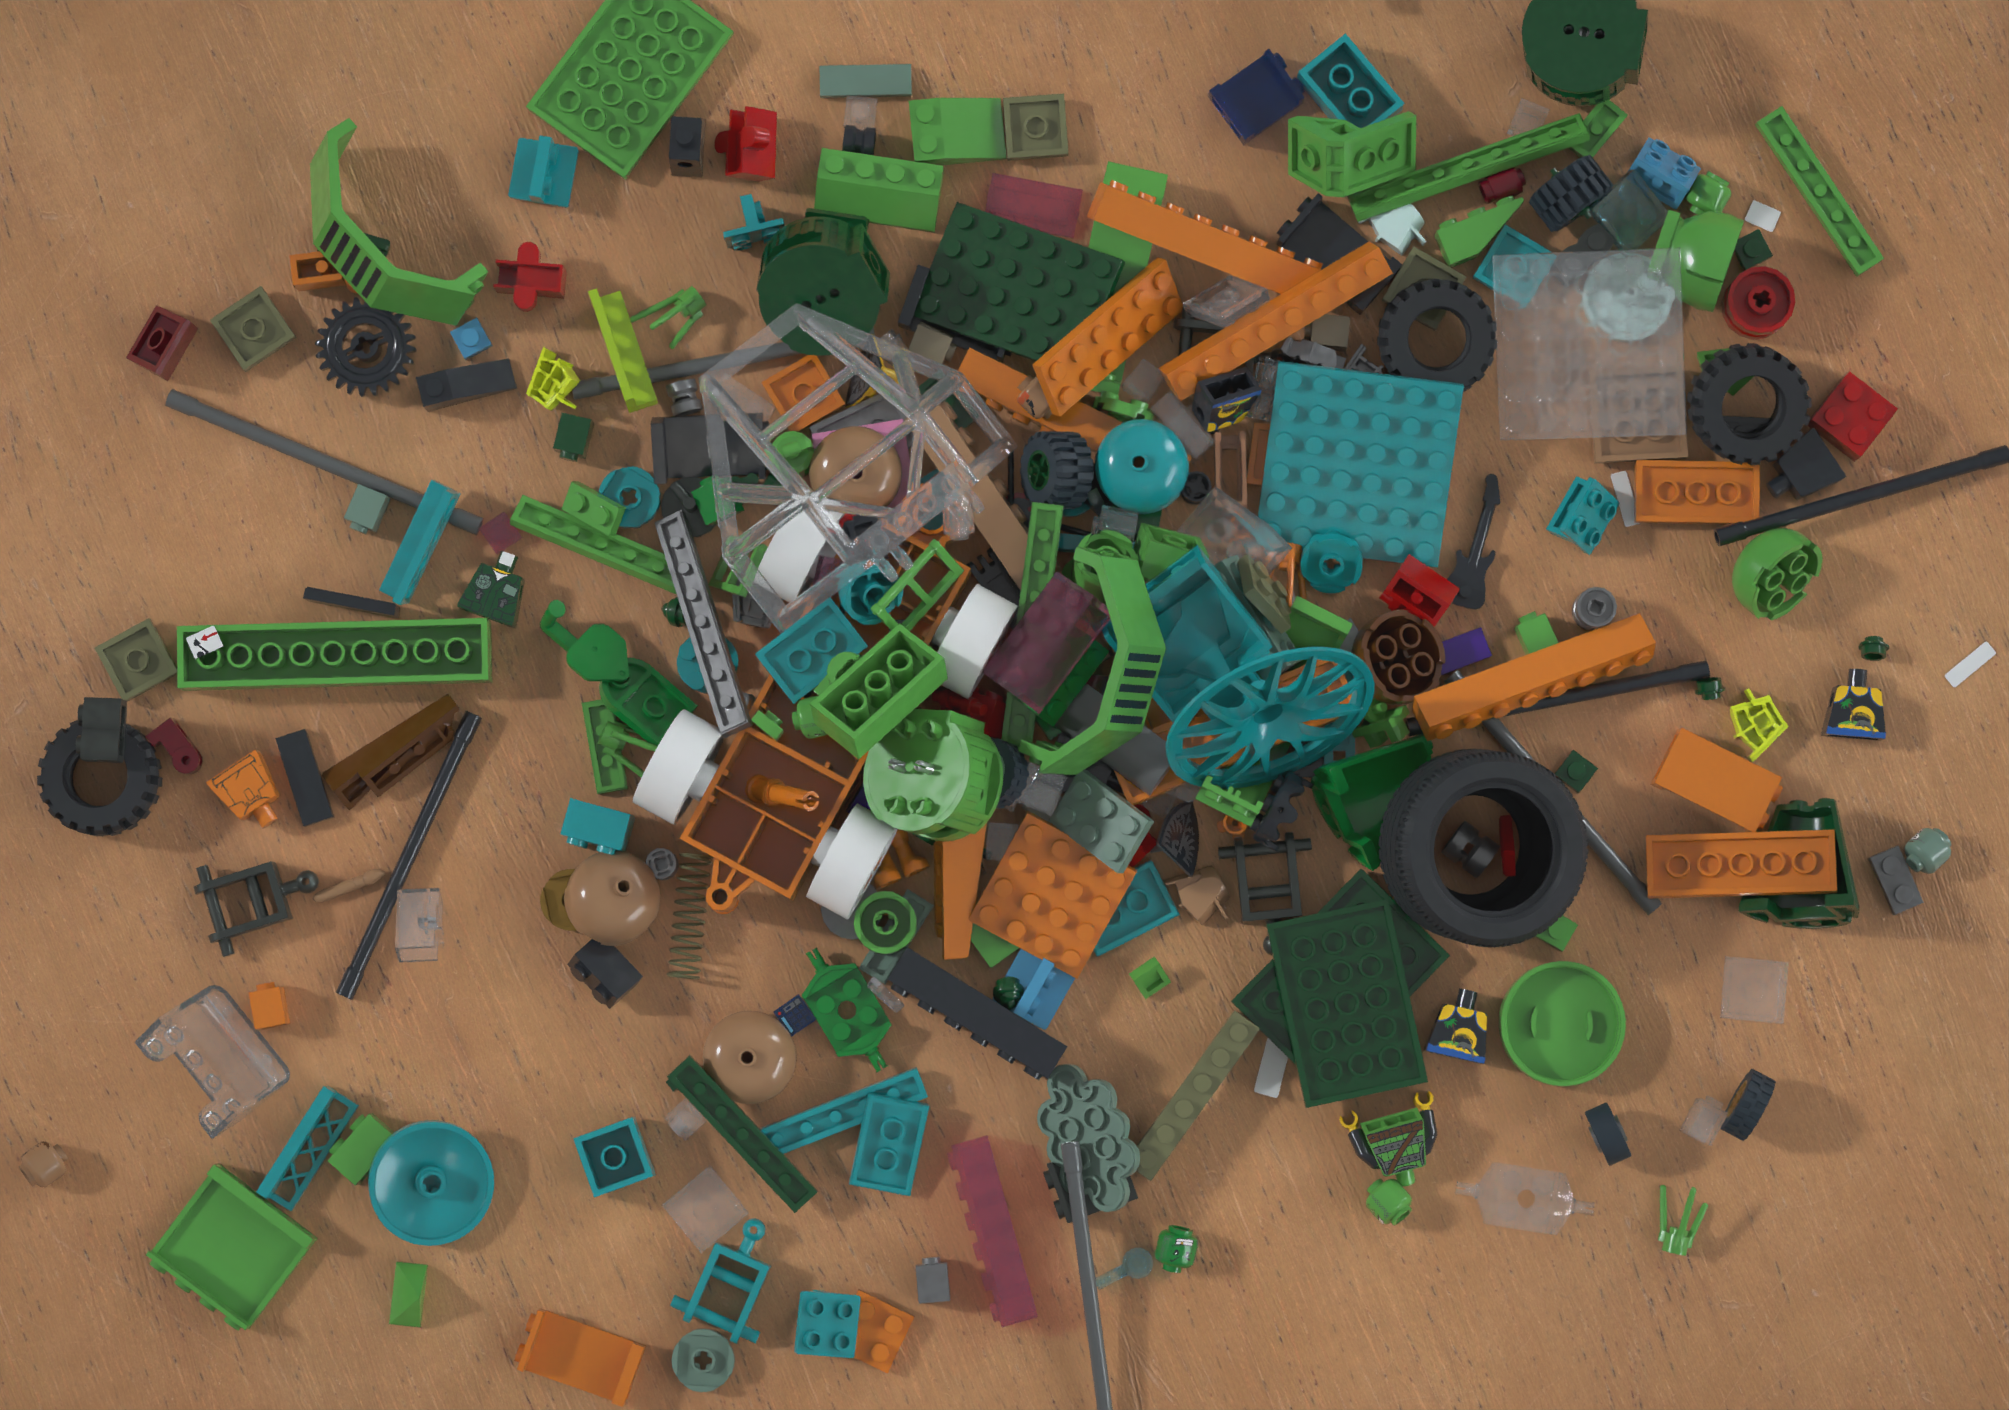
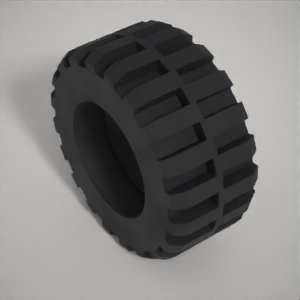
M1442 279L1418 281L1398 292L1396 297L1384 309V315L1382 319L1380 318L1378 325L1377 345L1379 346V355L1382 363H1384L1390 375L1464 384L1463 392H1465L1476 381H1480L1484 377V372L1488 366L1491 367L1494 360V350L1497 349L1498 342L1496 340V322L1493 321L1492 312L1488 305L1483 302L1476 292L1467 286ZM1431 309H1444L1452 312L1460 319L1466 332V343L1463 352L1454 362L1443 367H1430L1419 362L1412 354L1408 343V334L1413 321L1420 314Z
M1747 343L1746 346H1741L1740 344L1729 346L1730 350L1725 352L1720 349L1713 354L1715 358L1712 361L1708 362L1705 360L1700 366L1703 369L1699 376L1694 375L1691 381L1694 387L1692 392H1688L1687 401L1690 403L1691 408L1687 411L1689 419L1694 424L1693 430L1713 452L1723 459H1729L1733 463L1742 465L1743 462H1747L1749 465H1760L1761 460H1766L1768 463L1777 460L1776 454L1780 452L1786 454L1793 449L1790 444L1794 439L1800 441L1804 435L1800 430L1803 424L1808 425L1810 416L1807 414V408H1811L1812 403L1811 398L1807 395L1809 390L1807 381L1802 378V372L1796 365L1782 354L1767 346L1762 347L1758 344ZM1748 376L1764 378L1773 386L1776 394L1775 408L1770 417L1772 420L1758 431L1740 432L1734 430L1725 422L1722 415V403L1725 394L1735 382Z
M78 720L71 722L69 728H61L55 733L57 738L53 742L48 741L44 748L47 753L44 759L40 758L38 767H41L42 770L41 775L37 776V785L42 786L43 792L40 793L43 803L49 806V813L54 818H58L61 824L67 828L92 836H114L122 834L123 830H131L138 826L137 822L141 818L146 819L151 813L149 808L152 803H157L159 798L156 795L158 787H162L163 778L159 777V770L162 769L160 760L155 756L156 750L154 746L145 739V735L139 730L126 724L123 760L126 763L128 777L125 789L114 802L104 806H93L84 802L74 789L73 772L81 758L80 754L76 753V738L82 734L83 727L82 723H79Z

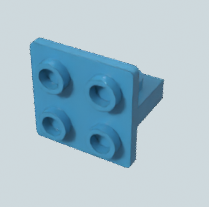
M1648 138L1624 179L1677 210L1701 168L1696 165L1692 158L1685 155L1680 156L1670 150V147L1665 142Z
M1020 949L1005 977L1018 978L1020 984L1024 987V994L1016 1007L1009 1011L1046 1030L1075 978L1054 967V963L1043 958L1041 960Z

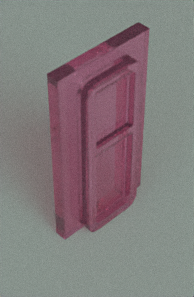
M993 173L985 212L1047 234L1074 238L1077 218L1080 215L1079 208L1083 190Z

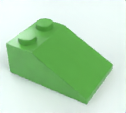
M931 98L909 101L915 162L943 166L1007 159L1001 98Z

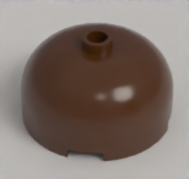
M1407 610L1389 611L1368 621L1356 635L1351 653L1360 657L1369 667L1375 683L1373 698L1379 702L1389 705L1409 704L1413 702L1414 696L1435 689L1440 684L1438 680L1441 675L1442 664H1445V651L1441 638L1430 622L1408 613Z

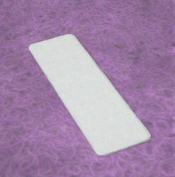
M1621 471L1611 474L1624 525L1629 527L1640 524L1634 523V497L1627 472Z
M1984 642L1946 673L1945 678L1953 687L1958 686L1996 654L1995 650L1988 642Z

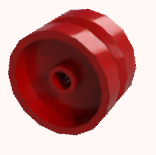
M1760 266L1751 267L1740 273L1725 290L1721 305L1723 318L1728 327L1739 336L1754 340L1767 338L1782 328L1792 316L1796 302L1794 289L1789 279L1776 269ZM1757 300L1762 303L1760 308L1755 305Z

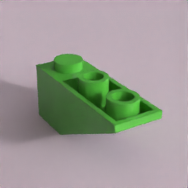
M1508 196L1499 200L1495 208L1486 211L1485 207H1481L1467 214L1469 218L1457 222L1456 218L1439 224L1440 229L1436 231L1434 237L1445 264L1453 268L1476 259L1524 202L1523 197L1514 200L1513 196Z

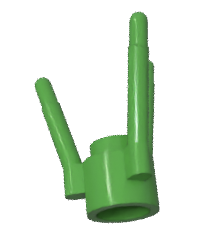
M693 286L689 287L686 291L681 289L675 295L631 316V323L674 303V308L650 325V329L654 330L678 312L685 318L690 315L691 317L669 344V347L674 349L695 321L703 316L701 309L706 306V303Z
M607 721L598 741V744L604 746L602 752L613 756L642 778L644 771L616 751V749L623 750L626 742L654 752L658 746L629 736L628 732L637 733L628 725L618 721H614V723Z
M1660 1186V1232L1658 1241L1663 1242V1251L1686 1256L1687 1249L1692 1248L1693 1239L1708 1208V1204L1703 1203L1690 1231L1686 1230L1697 1191L1695 1187L1690 1189L1679 1228L1670 1226L1668 1232L1666 1186Z

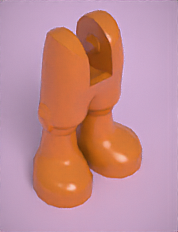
M898 829L891 845L897 853L905 878H909L928 869L930 864L926 857L915 855L908 843V832ZM888 849L878 868V873L873 878L876 889L890 886L902 880Z

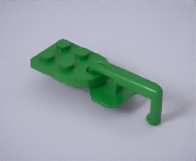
M559 600L550 602L540 621L541 630L567 652L566 661L572 670L586 681H600L599 693L605 706L645 741L658 746L674 719L683 709L693 714L698 705L651 665L640 659L628 658L626 641L611 627L605 624H594L577 639L556 621L557 618L565 614V605Z

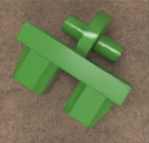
M1373 698L1368 712L1364 716L1363 724L1357 726L1353 730L1352 735L1354 738L1364 736L1370 749L1382 745L1388 739L1392 743L1398 742L1410 733L1403 720L1410 712L1406 705L1387 710L1386 703L1379 702Z

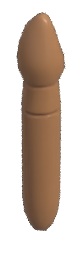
M381 869L369 870L363 876L354 877L319 891L315 894L313 900L315 902H325L366 885H372L385 876V871Z

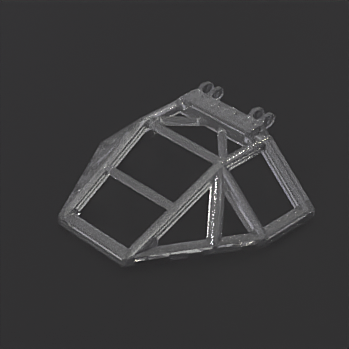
M798 303L698 378L704 405L709 458H711L713 472L712 483L718 527H720L722 539V557L780 633L784 632L874 564L889 581L894 582L898 578V574L889 561L883 557L890 552L904 569L909 570L913 567L910 557L898 545L945 508H948L956 520L965 526L970 522V518L963 507L955 501L961 496L973 511L980 514L985 509V506L976 493L970 489L1018 447L962 372ZM799 325L804 332L812 336L846 366L761 431L721 384ZM855 347L893 362L899 384ZM914 371L938 382L921 395ZM857 374L907 416L908 419L813 491L770 440ZM952 394L956 396L992 443L969 464L930 415L931 411ZM725 420L782 486L732 483L724 428ZM913 431L907 495L898 505L891 508L827 498ZM926 440L946 467L920 487L924 443ZM734 502L779 505L740 536L738 535ZM804 511L844 563L789 604L785 605L747 554ZM829 511L880 519L851 541Z

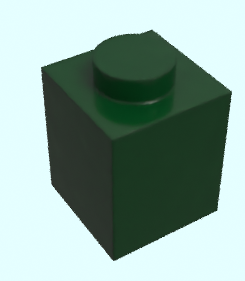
M561 413L553 446L555 452L560 453L559 458L572 462H577L578 457L586 459L594 428L592 419Z

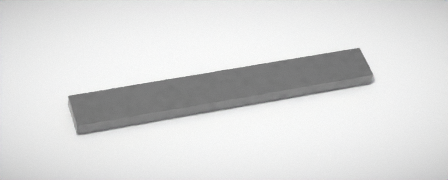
M679 510L655 522V527L720 734L727 738L753 724L686 513Z

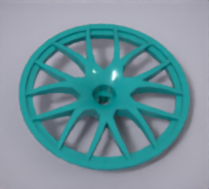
M1331 647L1296 648L1253 660L1211 683L1185 706L1177 716L1167 736L1165 747L1168 763L1178 777L1192 785L1201 787L1206 776L1209 775L1213 777L1211 784L1218 785L1221 789H1228L1230 786L1233 788H1243L1277 779L1279 774L1285 776L1288 772H1295L1330 752L1359 725L1368 712L1373 700L1375 686L1373 675L1367 664L1360 657L1351 652ZM1308 659L1297 680L1287 687L1278 689L1283 663ZM1317 660L1331 661L1338 664L1322 675L1313 678ZM1272 666L1266 680L1254 681L1251 684L1241 680V678L1253 672ZM1346 671L1352 673L1354 679L1336 690L1318 695ZM1230 684L1241 691L1244 698L1242 705L1232 708L1222 707L1209 701ZM1352 694L1348 704H1338ZM1201 707H1204L1216 717V719L1205 723L1188 726ZM1338 717L1329 728H1319L1302 723L1309 720ZM1222 734L1205 744L1183 749V738ZM1277 739L1290 742L1296 749L1294 752L1269 761L1270 749ZM1301 741H1311L1304 746H1302ZM1246 746L1244 752L1229 769H1215ZM1208 757L1201 765L1190 760V758ZM1258 760L1260 761L1259 765L1252 766Z

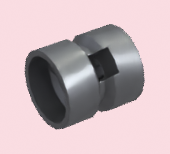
M1588 588L1575 599L1572 605L1573 619L1584 630L1593 631L1601 628L1614 618L1617 609L1616 600L1611 592L1605 588Z
M1464 821L1441 853L1455 863L1461 861L1463 869L1475 878H1478L1493 859L1500 845L1487 836L1479 837V830ZM1467 842L1475 845L1469 854L1462 850Z

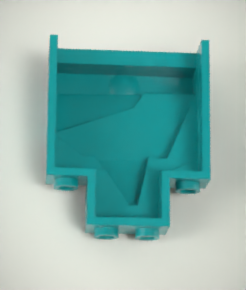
M1198 545L1145 584L1166 646L1152 698L1172 722L1176 720L1185 706L1211 683L1242 665L1267 656L1270 652L1269 650L1273 647L1268 636L1225 583L1220 572ZM1107 613L1098 621L1104 638L1116 652L1117 639L1110 615ZM1256 672L1241 678L1242 681L1248 684L1262 680ZM1230 684L1209 701L1222 707L1232 708L1242 705L1244 698L1242 692ZM1201 707L1210 720L1216 719L1214 715L1204 707Z

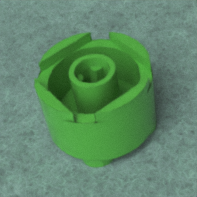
M1101 530L1098 534H1089L1078 545V547L1115 551L1139 560L1138 554L1133 549L1132 542L1123 534L1112 530ZM1074 560L1071 569L1072 587L1074 590L1090 600L1106 604L1096 570L1088 564Z
M880 891L871 894L861 902L854 916V929L860 942L869 950L878 954H894L906 948L913 940L917 930V917L912 905L903 896L890 891ZM884 914H888L889 919L895 922L894 925L889 926V931L883 932V928L877 926V921L882 920Z

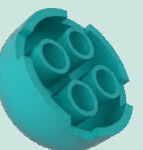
M1135 419L1116 426L1104 437L1095 457V474L1100 489L1114 505L1135 514H1150L1168 507L1180 496L1189 474V461L1181 440L1171 429L1153 420ZM1142 457L1145 460V464L1141 468L1134 466L1135 458Z

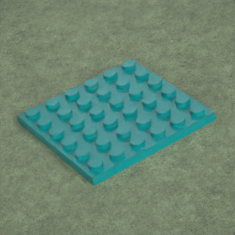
M1278 361L1254 545L1278 548L1279 543H1294L1301 545L1303 551L1314 535L1333 533L1357 541L1362 558L1403 563L1410 554L1426 566L1438 567L1464 384Z

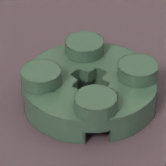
M703 1328L691 1331L681 1338L673 1350L672 1368L676 1377L684 1386L696 1392L715 1390L727 1381L734 1369L735 1355L729 1340L712 1329ZM701 1351L707 1352V1357L712 1358V1363L707 1364L706 1369H700V1364L695 1363L694 1360L695 1357L701 1355Z

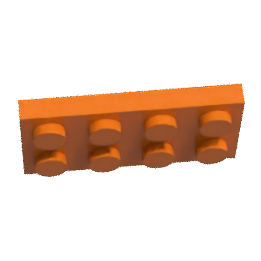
M1635 461L1634 523L1733 524L1759 518L1760 465H1749L1747 462H1743L1741 465L1724 461Z

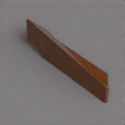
M446 694L322 773L323 778L348 810L352 809L370 790L377 797L381 796L452 741L454 733L452 722L454 714L459 712L458 705L449 694Z

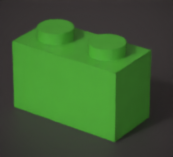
M373 1113L368 1114L366 1117L363 1114L360 1115L350 1126V1129L353 1131L346 1140L340 1138L329 1150L332 1156L328 1159V1162L355 1186L360 1185L369 1175L370 1166L376 1152L383 1142L394 1133Z

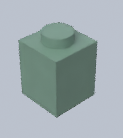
M358 484L344 516L347 521L351 522L349 528L365 535L368 530L377 533L391 499L387 495Z

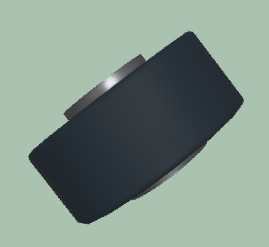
M1605 1102L1586 1111L1585 1115L1590 1124L1588 1129L1599 1153L1603 1152L1608 1165L1611 1166L1631 1157V1152L1626 1143L1628 1141L1617 1115H1613L1608 1103Z

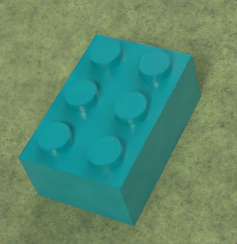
M1346 33L1303 67L1297 74L1296 80L1328 118L1346 120L1359 128L1396 116L1402 111L1405 104Z

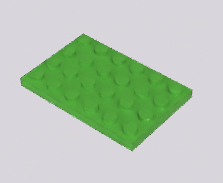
M605 0L527 104L526 108L626 180L670 121L671 117L676 113L725 47L734 32L691 0Z

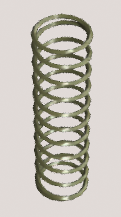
M679 853L683 857L705 861L704 863H680L678 867L704 873L703 875H679L676 877L678 880L703 885L702 887H678L675 889L680 893L701 897V899H677L674 901L676 904L700 909V911H676L673 913L674 916L698 921L699 923H675L672 925L673 928L697 933L698 935H675L670 938L674 941L697 947H674L669 950L670 952L696 959L669 960L668 963L695 971L668 972L667 976L700 979L699 976L681 975L700 973L701 970L699 968L675 962H696L702 960L698 955L677 950H697L703 948L702 944L679 939L703 937V932L680 926H699L706 923L702 919L682 915L705 913L707 911L705 908L683 902L706 901L705 895L685 890L707 889L709 885L687 878H703L711 874L705 870L688 866L710 865L712 862L709 859L712 857L702 854Z

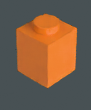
M275 982L256 985L257 991L249 992L255 1029L261 1030L290 1024L284 987H275Z

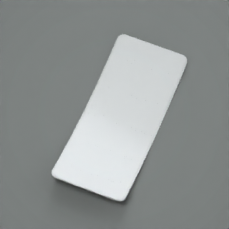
M1267 1039L1254 1092L1277 1098L1288 1057L1269 1039Z

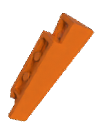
M987 823L976 834H969L954 841H935L933 845L935 931L937 937L942 938V958L944 960L962 959L969 956L973 923L968 919L976 905Z

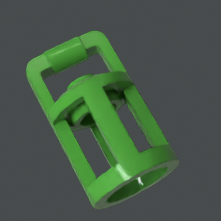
M796 431L784 432L773 442L770 456L779 473L782 471L789 479H801L809 474L814 447L810 438Z

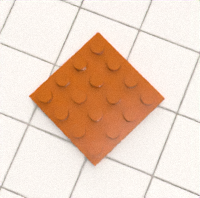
M1027 811L968 920L1041 960L1043 958L1054 963V967L1078 979L1136 875L1137 869L1128 865L1124 873H1116L1055 825Z

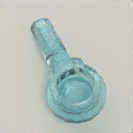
M1136 1247L1130 1249L1125 1253L1120 1266L1096 1278L1098 1289L1101 1290L1127 1275L1136 1279L1146 1277L1153 1268L1152 1256L1143 1248Z

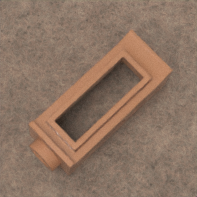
M1215 432L1214 434L1215 510H1222L1224 515L1238 514L1240 509H1246L1247 507L1246 432H1239V435H1221V432ZM1222 450H1237L1238 498H1223Z

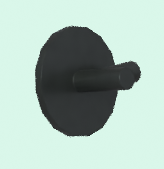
M686 477L673 482L665 491L661 502L662 516L665 518L682 510L686 513L693 537H701L711 532L717 524L706 526L691 493L701 487L699 482L704 479Z

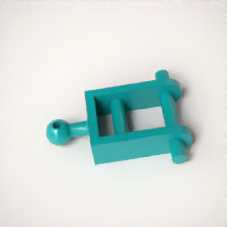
M752 1218L743 1225L744 1238L738 1250L719 1242L715 1243L691 1300L688 1301L674 1295L670 1304L671 1307L685 1313L683 1321L690 1323L693 1317L732 1333L730 1341L736 1344L740 1337L755 1344L758 1340L760 1332L746 1326V1323L771 1265L750 1256L755 1242L762 1239L766 1231L765 1225L761 1220ZM752 1226L757 1228L756 1233L751 1232ZM720 1254L759 1270L756 1280L752 1281L716 1265ZM711 1276L750 1293L737 1322L698 1305Z

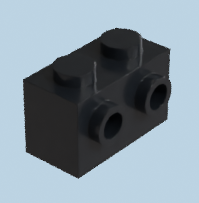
M593 939L575 953L567 964L573 976L580 982H584L592 990L594 998L599 1003L605 1004L609 1009L628 994L643 977L615 946L601 945V942Z

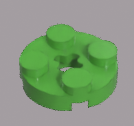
M1102 391L1100 396H1096L1092 408L1098 411L1100 409L1108 411L1107 415L1123 423L1135 419L1153 420L1154 414L1148 408L1149 404L1135 399H1131V402L1127 403L1119 400V395L1108 391Z

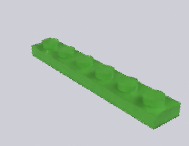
M1783 106L1756 122L1755 126L1856 277L1881 262L1884 257Z
M522 495L510 519L511 526L676 594L664 553L618 534L608 536L566 512Z

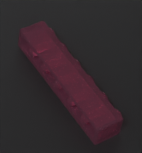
M988 1135L951 1145L953 1151L947 1153L952 1171L958 1170L961 1182L956 1183L960 1201L967 1200L970 1212L964 1213L968 1230H975L978 1242L972 1243L977 1262L984 1261L986 1272L981 1273L985 1291L992 1290L995 1302L989 1304L994 1322L1000 1321L1001 1326L1005 1327L1037 1318V1310Z

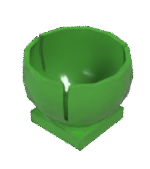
M1668 210L1648 268L1647 278L1656 281L1664 278L1680 301L1696 309L1713 312L1744 220L1728 213L1707 211L1683 220L1680 218V213Z

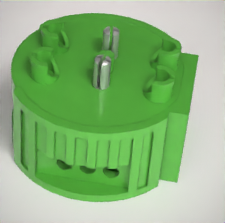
M914 709L869 750L865 761L863 775L864 792L868 805L875 817L894 828L942 842L954 841L969 834H976L983 828L998 805L1003 786L1001 757L993 740L989 735L984 734L985 722L950 710Z

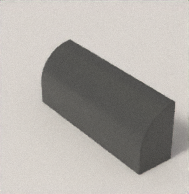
M1086 683L1054 726L1071 739L1075 738L1097 720L1103 695ZM1143 726L1140 734L1100 759L1149 796H1151L1171 769L1166 757V741L1146 726Z

